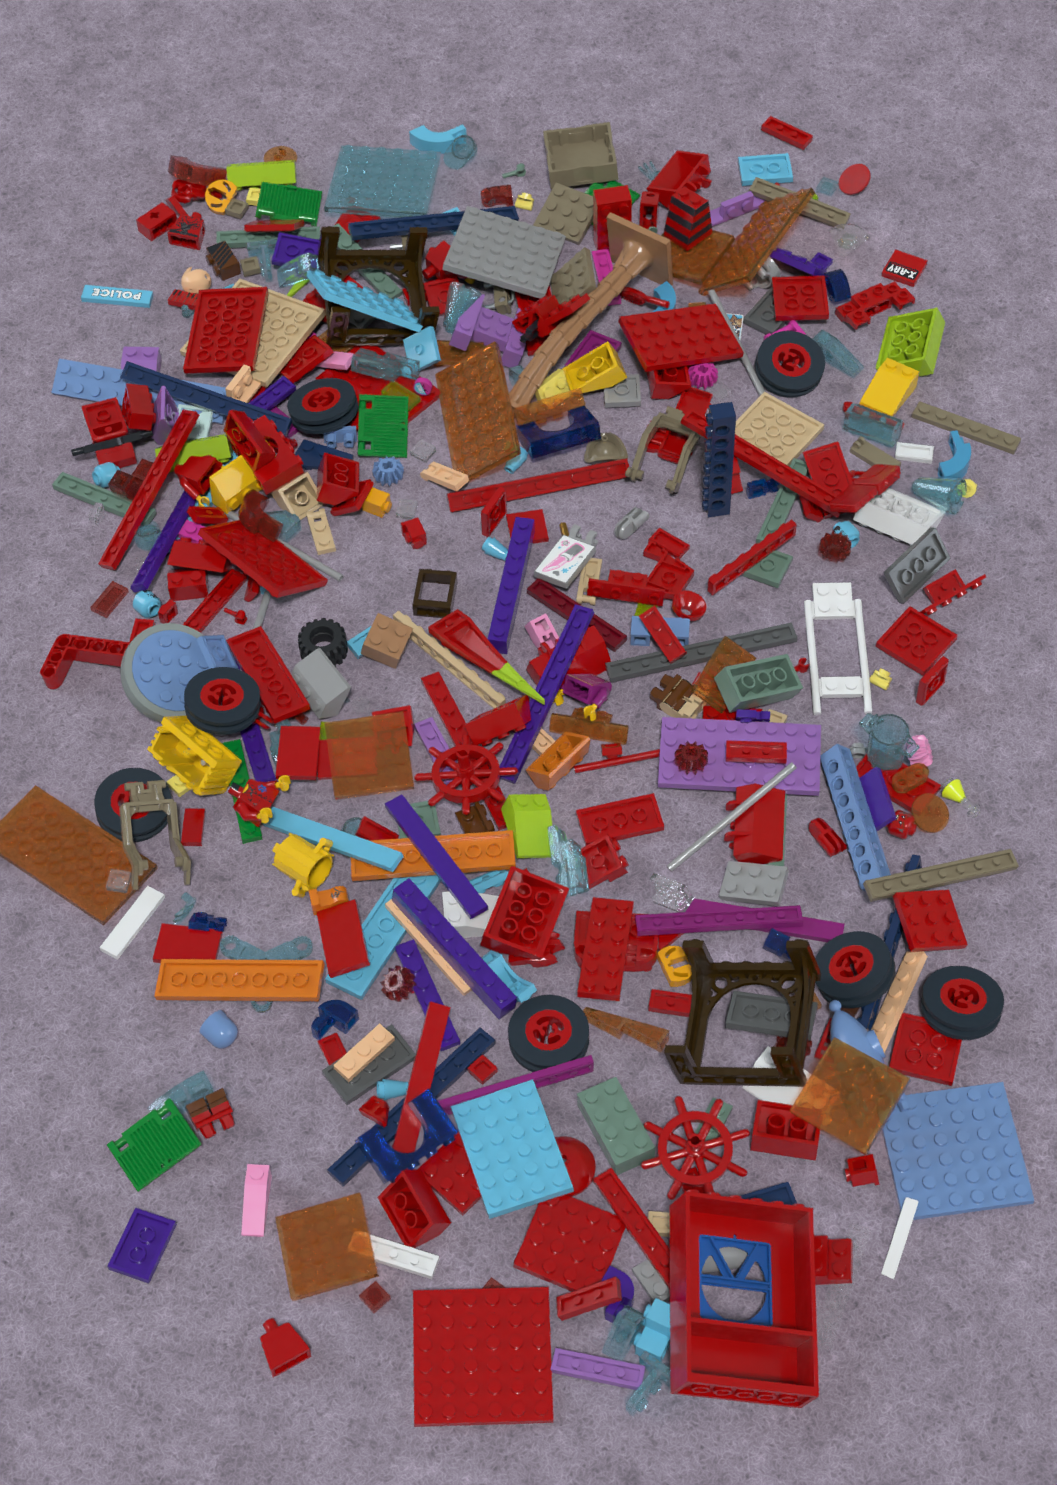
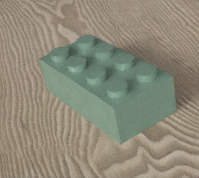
M788 654L727 666L714 677L729 713L737 711V709H748L789 700L803 689Z
M616 1077L577 1093V1106L608 1163L617 1175L641 1165L643 1161L655 1158V1146Z

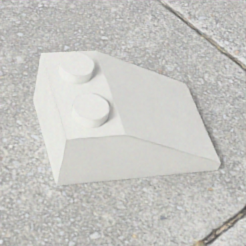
M449 891L442 892L444 917L463 938L482 937L499 896L479 893L488 905V910L470 919Z

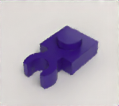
M737 709L736 721H740V723H750L752 721L770 722V711L757 712V710Z

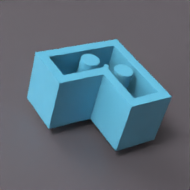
M655 1298L653 1304H648L643 1315L645 1317L643 1322L645 1328L642 1333H637L633 1345L636 1346V1355L661 1365L670 1346V1304Z

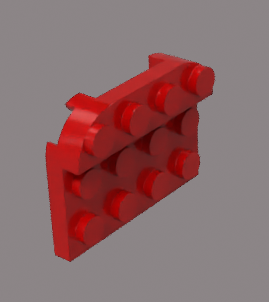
M576 911L574 957L580 968L582 966L590 911ZM633 913L624 971L648 972L652 970L657 960L658 935L637 936L635 915L645 914Z

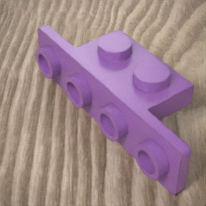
M749 191L721 202L720 207L710 211L712 226L767 205V201L754 196Z

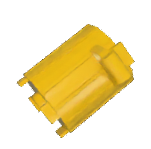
M289 833V837L283 840L281 844L276 842L272 851L275 853L272 865L296 881L292 889V895L303 898L308 890L316 889L329 876L333 863L332 857H334L329 851L333 846V841L321 838L317 846L297 834Z

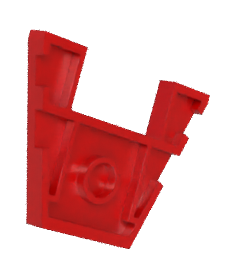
M650 540L643 551V556L658 561V563L648 576L646 586L665 589L664 599H673L676 593L686 589L694 576V570L678 558L674 559L671 557L667 550L664 548L660 549L656 546V542Z

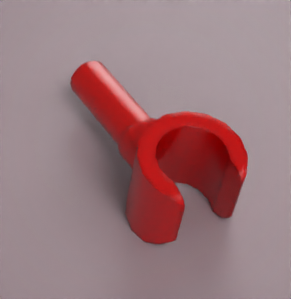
M224 608L225 613L235 617L234 621L237 624H245L247 617L243 610L236 612Z
M806 658L799 659L798 665L794 667L796 672L805 673L808 671L810 664L804 665L807 660Z

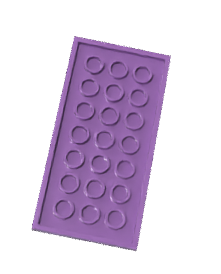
M662 717L658 787L736 791V788L739 786L754 783L766 784L792 762L797 768L774 788L785 790V794L819 796L821 725L754 721L740 723V721ZM726 740L787 742L786 764L726 762Z

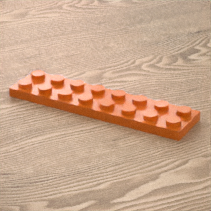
M513 830L435 836L462 873L508 870L511 866L516 867ZM409 838L371 841L402 852L404 857L393 872L351 857L352 881L436 875Z
M161 959L154 997L156 1000L319 1001L325 964L323 960Z

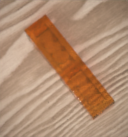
M585 1007L583 1010L588 1023L619 1040L625 1033L660 1053L669 1041L670 1030Z

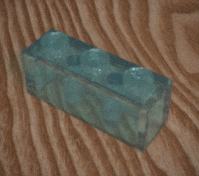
M852 403L845 413L843 430L882 443L885 446L894 447L900 439L903 420Z

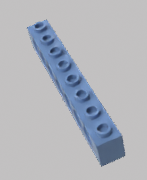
M836 744L820 756L822 769L827 778L832 801L837 809V817L843 828L842 832L846 838L848 851L854 863L853 867L859 879V886L866 892L863 885L865 880L891 874L849 748Z

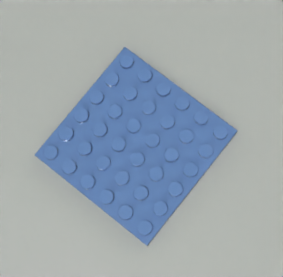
M1003 1082L905 1095L909 1107L906 1112H901L895 1100L891 1104L888 1097L875 1100L900 1211H902L906 1197L918 1201L913 1220L1034 1203L1030 1181Z

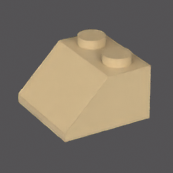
M304 472L271 492L278 506L295 523L306 517V512H314L325 505L317 501V487L308 472Z

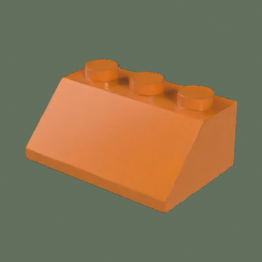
M567 731L563 733L526 769L535 786L547 791L554 788L556 783L563 776H566L575 764L581 762L583 757L589 752V736Z

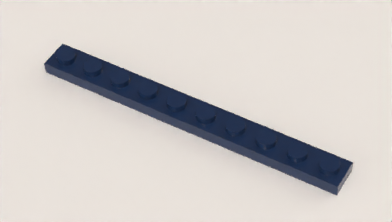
M515 206L479 209L519 221ZM465 211L348 223V230L352 241L408 235L409 227H427L428 233L458 230Z
M128 361L120 376L122 380L133 384L147 385L148 389L156 392L160 391L161 386H165L171 397L227 416L230 410L245 412L253 421L265 415L269 421L271 419L277 426V432L281 431L284 437L287 436L293 421L291 418Z
M912 854L910 862L906 863L905 872L922 868L920 855ZM896 908L890 914V927L886 929L884 934V941L893 959L895 958L903 932ZM883 996L873 1003L862 1007L863 1014L862 1017H858V1021L868 1031L873 1027Z
M480 1027L435 1069L427 1104L439 1098L467 1071V1068L482 1054L487 1053L496 1044L495 1039ZM404 1098L389 1111L387 1126L383 1127L375 1124L327 1169L328 1174L342 1187L394 1140Z

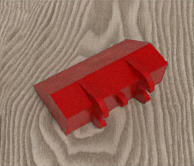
M677 150L646 190L660 193L659 201L669 208L671 196L684 186L693 192H696L701 187L708 188L712 183V180L706 179L711 172L708 154Z
M594 625L586 630L566 674H593L597 676L606 671L605 663L611 662L605 641ZM545 642L540 643L541 647L538 648L539 656L529 661L526 668L536 685H538L555 647L550 649ZM565 675V677H564V680H563L561 686L565 683L566 675Z
M754 783L737 787L736 800L726 803V811H732L763 785ZM772 788L737 817L735 822L730 823V828L734 831L727 832L724 835V841H734L729 844V848L733 850V856L738 862L767 864L783 860L785 790Z

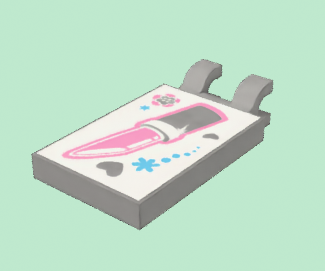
M574 524L569 536L563 535L535 569L534 577L567 589L596 553L595 546L598 544V540L595 537L597 532L590 530L586 539L583 540L581 539L582 534L578 533L581 530V526Z

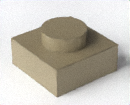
M233 198L226 207L225 213L226 215L241 219L249 208L248 203Z
M257 256L240 260L244 277L261 273Z

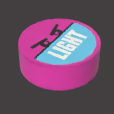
M421 377L415 380L413 388L420 395H428L431 392L432 383L430 380Z

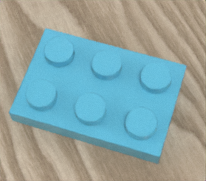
M789 153L738 157L742 186L752 185L756 177L773 184L776 182H793Z

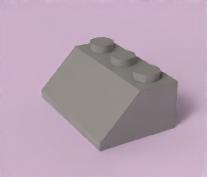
M317 648L295 665L291 675L309 702L310 708L321 719L334 717L339 714L351 686L321 648Z

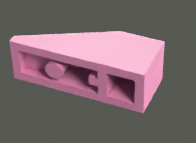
M546 613L524 626L537 649L541 647L540 643L542 642L547 643L550 649L556 647L555 640L559 636Z
M247 1164L242 1236L264 1237L272 1178L269 1165Z

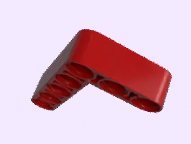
M62 634L56 638L40 670V675L49 689H57L62 685L74 660L121 667L124 653L131 642Z

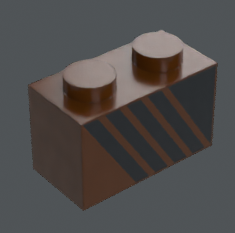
M226 241L206 248V261L208 265L213 266L212 269L216 277L219 276L224 281L241 274L239 261Z

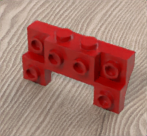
M895 281L885 286L879 283L852 295L850 302L836 307L835 315L841 322H847L857 330L859 325L864 323L870 324V317L891 308L892 303L901 310L902 306L910 302L914 304L915 298L906 288L901 289Z

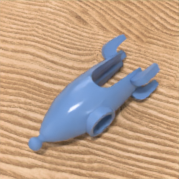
M832 1000L829 1004V1009L834 1012L830 1029L831 1050L839 1074L850 1093L846 1103L860 1129L868 1127L864 1113L869 1114L870 1112L858 1087V1080L862 1075L869 1072L878 1075L890 1103L892 1104L895 1100L901 1112H906L909 1107L905 1093L896 1078L889 1077L883 1059L886 1056L874 1029L868 1031L858 1020L840 1010L841 1003L839 1001Z

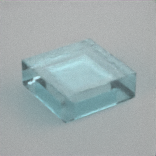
M823 177L816 187V192L832 197L839 186V182Z

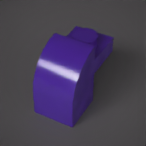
M609 1266L602 1281L617 1277L621 1282L622 1301L608 1305L605 1310V1320L613 1323L616 1317L621 1318L625 1306L632 1309L634 1285L627 1274Z

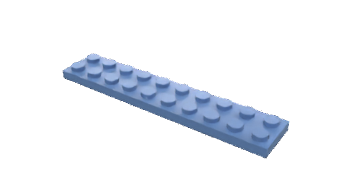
M59 358L51 393L93 402L117 397L119 406L122 407L126 383H133L120 378L122 369ZM186 381L226 396V389L224 387ZM149 389V393H152L151 403H155L159 392ZM173 398V400H174L175 404L177 405V407H178L179 404H182V405H190V406H196V405H193V404L184 402V401H182V400ZM192 410V411H196L198 414H201V413H202V411H199V410ZM213 412L212 423L224 425L226 416Z

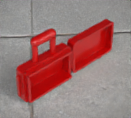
M690 387L682 392L676 409L682 410L683 414H686L690 408H693L705 416L709 405H712L710 403L712 394ZM659 427L657 431L665 434L663 440L659 441L653 438L650 440L651 443L660 445L657 456L678 464L683 446L689 437Z
M875 464L867 471H849L853 485L847 487L829 503L830 511L857 512L873 499L877 492L878 495L882 494L900 478V466Z

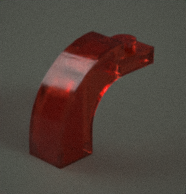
M170 155L168 172L178 179L206 186L217 180H226V168L201 165L190 161L187 157Z
M142 458L131 475L117 470L108 483L112 493L133 501L153 462Z
M252 489L243 498L238 511L239 520L253 534L260 533L274 542L278 539L283 524L264 512L268 498Z

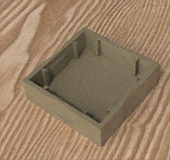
M610 122L543 131L551 189H553L555 183L569 187L618 180L617 161Z

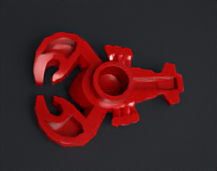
M177 179L173 181L171 196H174L178 202L189 203L190 200L205 199L207 188L206 185ZM215 190L213 192L209 191L212 196L218 199L222 198L221 193Z

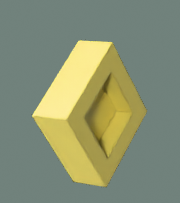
M249 188L246 198L248 205L257 206L260 189Z
M177 775L166 781L167 785L179 797L191 790L185 786V783L179 780Z

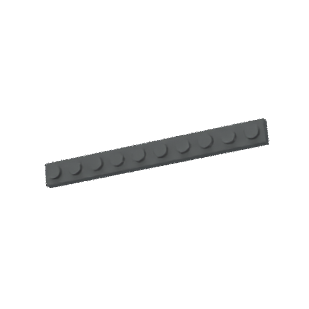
M791 622L685 645L683 648L687 654L670 664L662 651L607 662L605 663V668L610 683L794 643L797 642V635Z

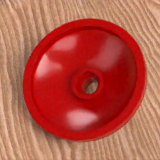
M566 1136L555 1137L562 1158L567 1160L564 1164L574 1192L566 1195L576 1196L587 1189L593 1181L596 1171L595 1158L587 1145L580 1140Z

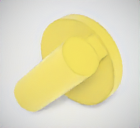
M528 193L518 195L515 207L532 211L534 199L531 198L532 195Z
M970 479L959 481L958 493L965 498L972 497L976 492L977 484Z
M880 668L879 671H874L870 677V683L887 690L893 678L889 677L890 672Z

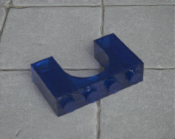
M585 405L567 410L570 426L565 429L545 431L540 429L533 420L516 425L519 442L531 458L535 459L601 439L598 420Z
M427 1089L408 1103L424 1131L423 1142L417 1151L401 1153L394 1150L387 1143L376 1125L354 1140L384 1184L388 1181L394 1183L395 1178L402 1170L415 1169L420 1165L418 1160L424 1156L427 1159L438 1152L436 1148L442 1143L446 1147L456 1140L454 1135L458 1133V1130L430 1089Z

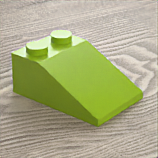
M546 794L508 795L501 811L507 829L513 830L516 857H554L552 816Z

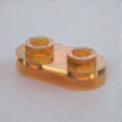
M915 763L901 770L893 776L892 788L898 793H906L925 783L929 776L928 767L922 763Z

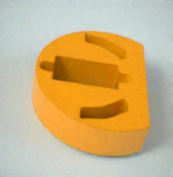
M217 180L211 183L205 193L208 208L215 214L225 215L226 207L238 192L237 187L228 180ZM224 184L229 186V188L231 189L230 192H228V189ZM215 190L225 195L226 199L222 201L212 196L209 191L213 192Z
M668 946L657 953V960L670 987H680L691 981L692 971L690 964L678 968L671 966L685 960L689 962L682 947Z

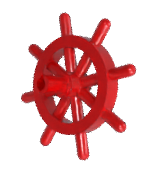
M464 734L462 736V745L452 747L443 753L435 747H430L429 753L437 758L432 766V771L430 773H417L414 776L416 781H433L437 793L428 800L429 806L436 805L444 798L450 802L462 804V813L468 815L470 813V803L481 801L489 795L495 800L502 802L504 796L495 790L499 784L500 776L516 775L518 773L516 767H499V762L495 755L503 749V744L499 742L488 750L478 745H471L470 736ZM470 758H475L477 760L473 763L470 760ZM486 763V764L489 765V767H490L491 769H479V768ZM446 766L454 770L442 772ZM478 777H489V778L487 779L486 782H484V781H482L481 779H479ZM445 779H453L447 785L442 781ZM474 784L477 788L470 789V786ZM462 785V790H456L455 788Z
M677 1096L674 1101L679 1115L672 1118L664 1128L651 1122H645L644 1128L660 1137L658 1140V1157L643 1161L641 1168L646 1170L659 1165L663 1167L667 1175L674 1180L667 1194L669 1200L676 1198L682 1185L704 1187L706 1194L715 1192L712 1183L720 1179L727 1170L741 1177L747 1175L746 1169L731 1162L733 1156L732 1142L748 1137L750 1131L742 1129L729 1133L727 1127L717 1118L723 1106L721 1099H717L714 1102L709 1113L701 1111L687 1112L683 1098ZM691 1123H703L698 1134L694 1133ZM683 1125L687 1140L673 1132ZM711 1127L720 1135V1137L705 1141ZM668 1141L683 1149L667 1153ZM724 1145L723 1157L708 1151L709 1149ZM686 1157L680 1171L671 1163V1161ZM704 1159L718 1166L708 1173ZM694 1161L700 1176L687 1175Z

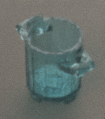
M867 713L859 722V725L869 735L867 757L873 768L878 767L883 770L899 769L906 756L911 758L920 748L909 735L908 723L902 717L893 714L878 716V714L872 715Z

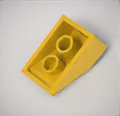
M608 341L562 368L573 395L612 387L627 378L618 353Z
M887 358L877 370L859 404L892 418L917 387L920 371Z

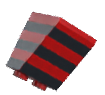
M684 186L671 196L664 237L688 251L711 235L713 231L709 201Z

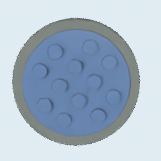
M164 623L145 629L131 641L122 659L120 676L127 698L139 712L160 723L165 716H186L184 706L185 688L195 675L209 669L196 640L200 636H204L203 634L185 625Z

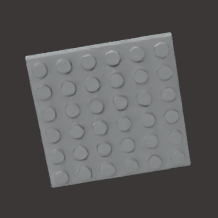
M467 206L442 270L536 298H542L547 293L566 236L543 227L533 226L526 222L516 221L509 217L499 216L492 212Z

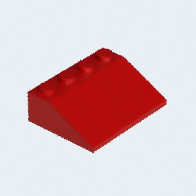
M511 866L483 934L480 946L502 954L541 960L569 888Z

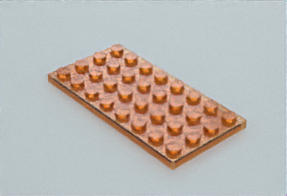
M812 187L805 190L800 189L796 193H788L784 197H776L772 201L761 203L759 210L751 216L750 222L743 227L742 233L735 238V242L727 249L725 256L719 259V264L711 270L710 276L702 282V287L698 291L701 296L709 295L708 292L712 289L718 292L751 282L815 194Z
M495 341L435 374L437 387L440 390L439 398L454 470L468 475L469 481L521 454L500 349Z
M35 785L0 821V856L103 926L137 891L132 890V866L123 850L122 841ZM140 854L142 860H148V870H143V875H138V889L158 869L154 862Z

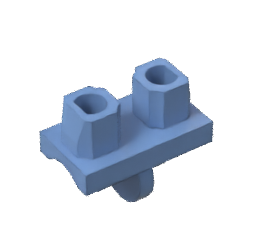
M343 426L335 431L323 433L324 443L330 448L337 447V443H344L346 448H351L357 442L356 426Z

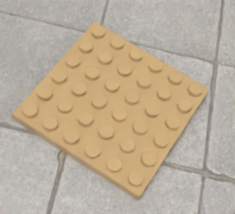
M239 278L232 288L262 286ZM268 289L269 293L255 369L251 371L252 379L261 383V386L268 387L326 315L325 309ZM188 341L180 349L182 356H186ZM237 371V372H227V373H230V374H232V375H236V374L238 373V371Z

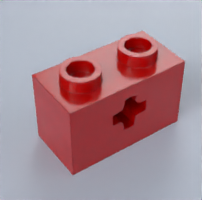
M162 202L136 219L138 231L152 242L171 228L177 220L176 212Z

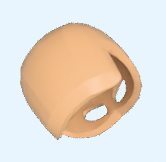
M192 267L186 269L181 279L184 291L198 294L199 290L209 289L211 277L205 270L195 269L191 271Z

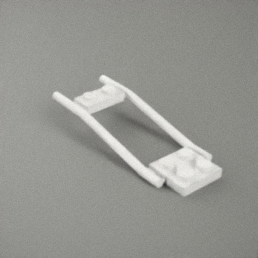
M851 582L813 583V601H804L813 715H821L820 697L854 698L863 696L864 713L872 714L861 599L852 600ZM855 618L862 678L854 676L821 677L819 679L813 619Z

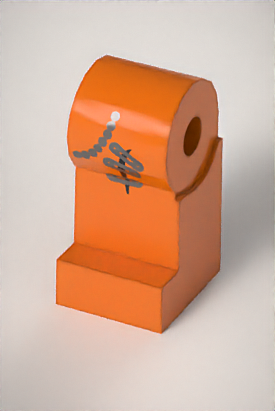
M336 886L318 892L317 889L308 890L314 916L317 915V911L349 901L347 889L344 886Z

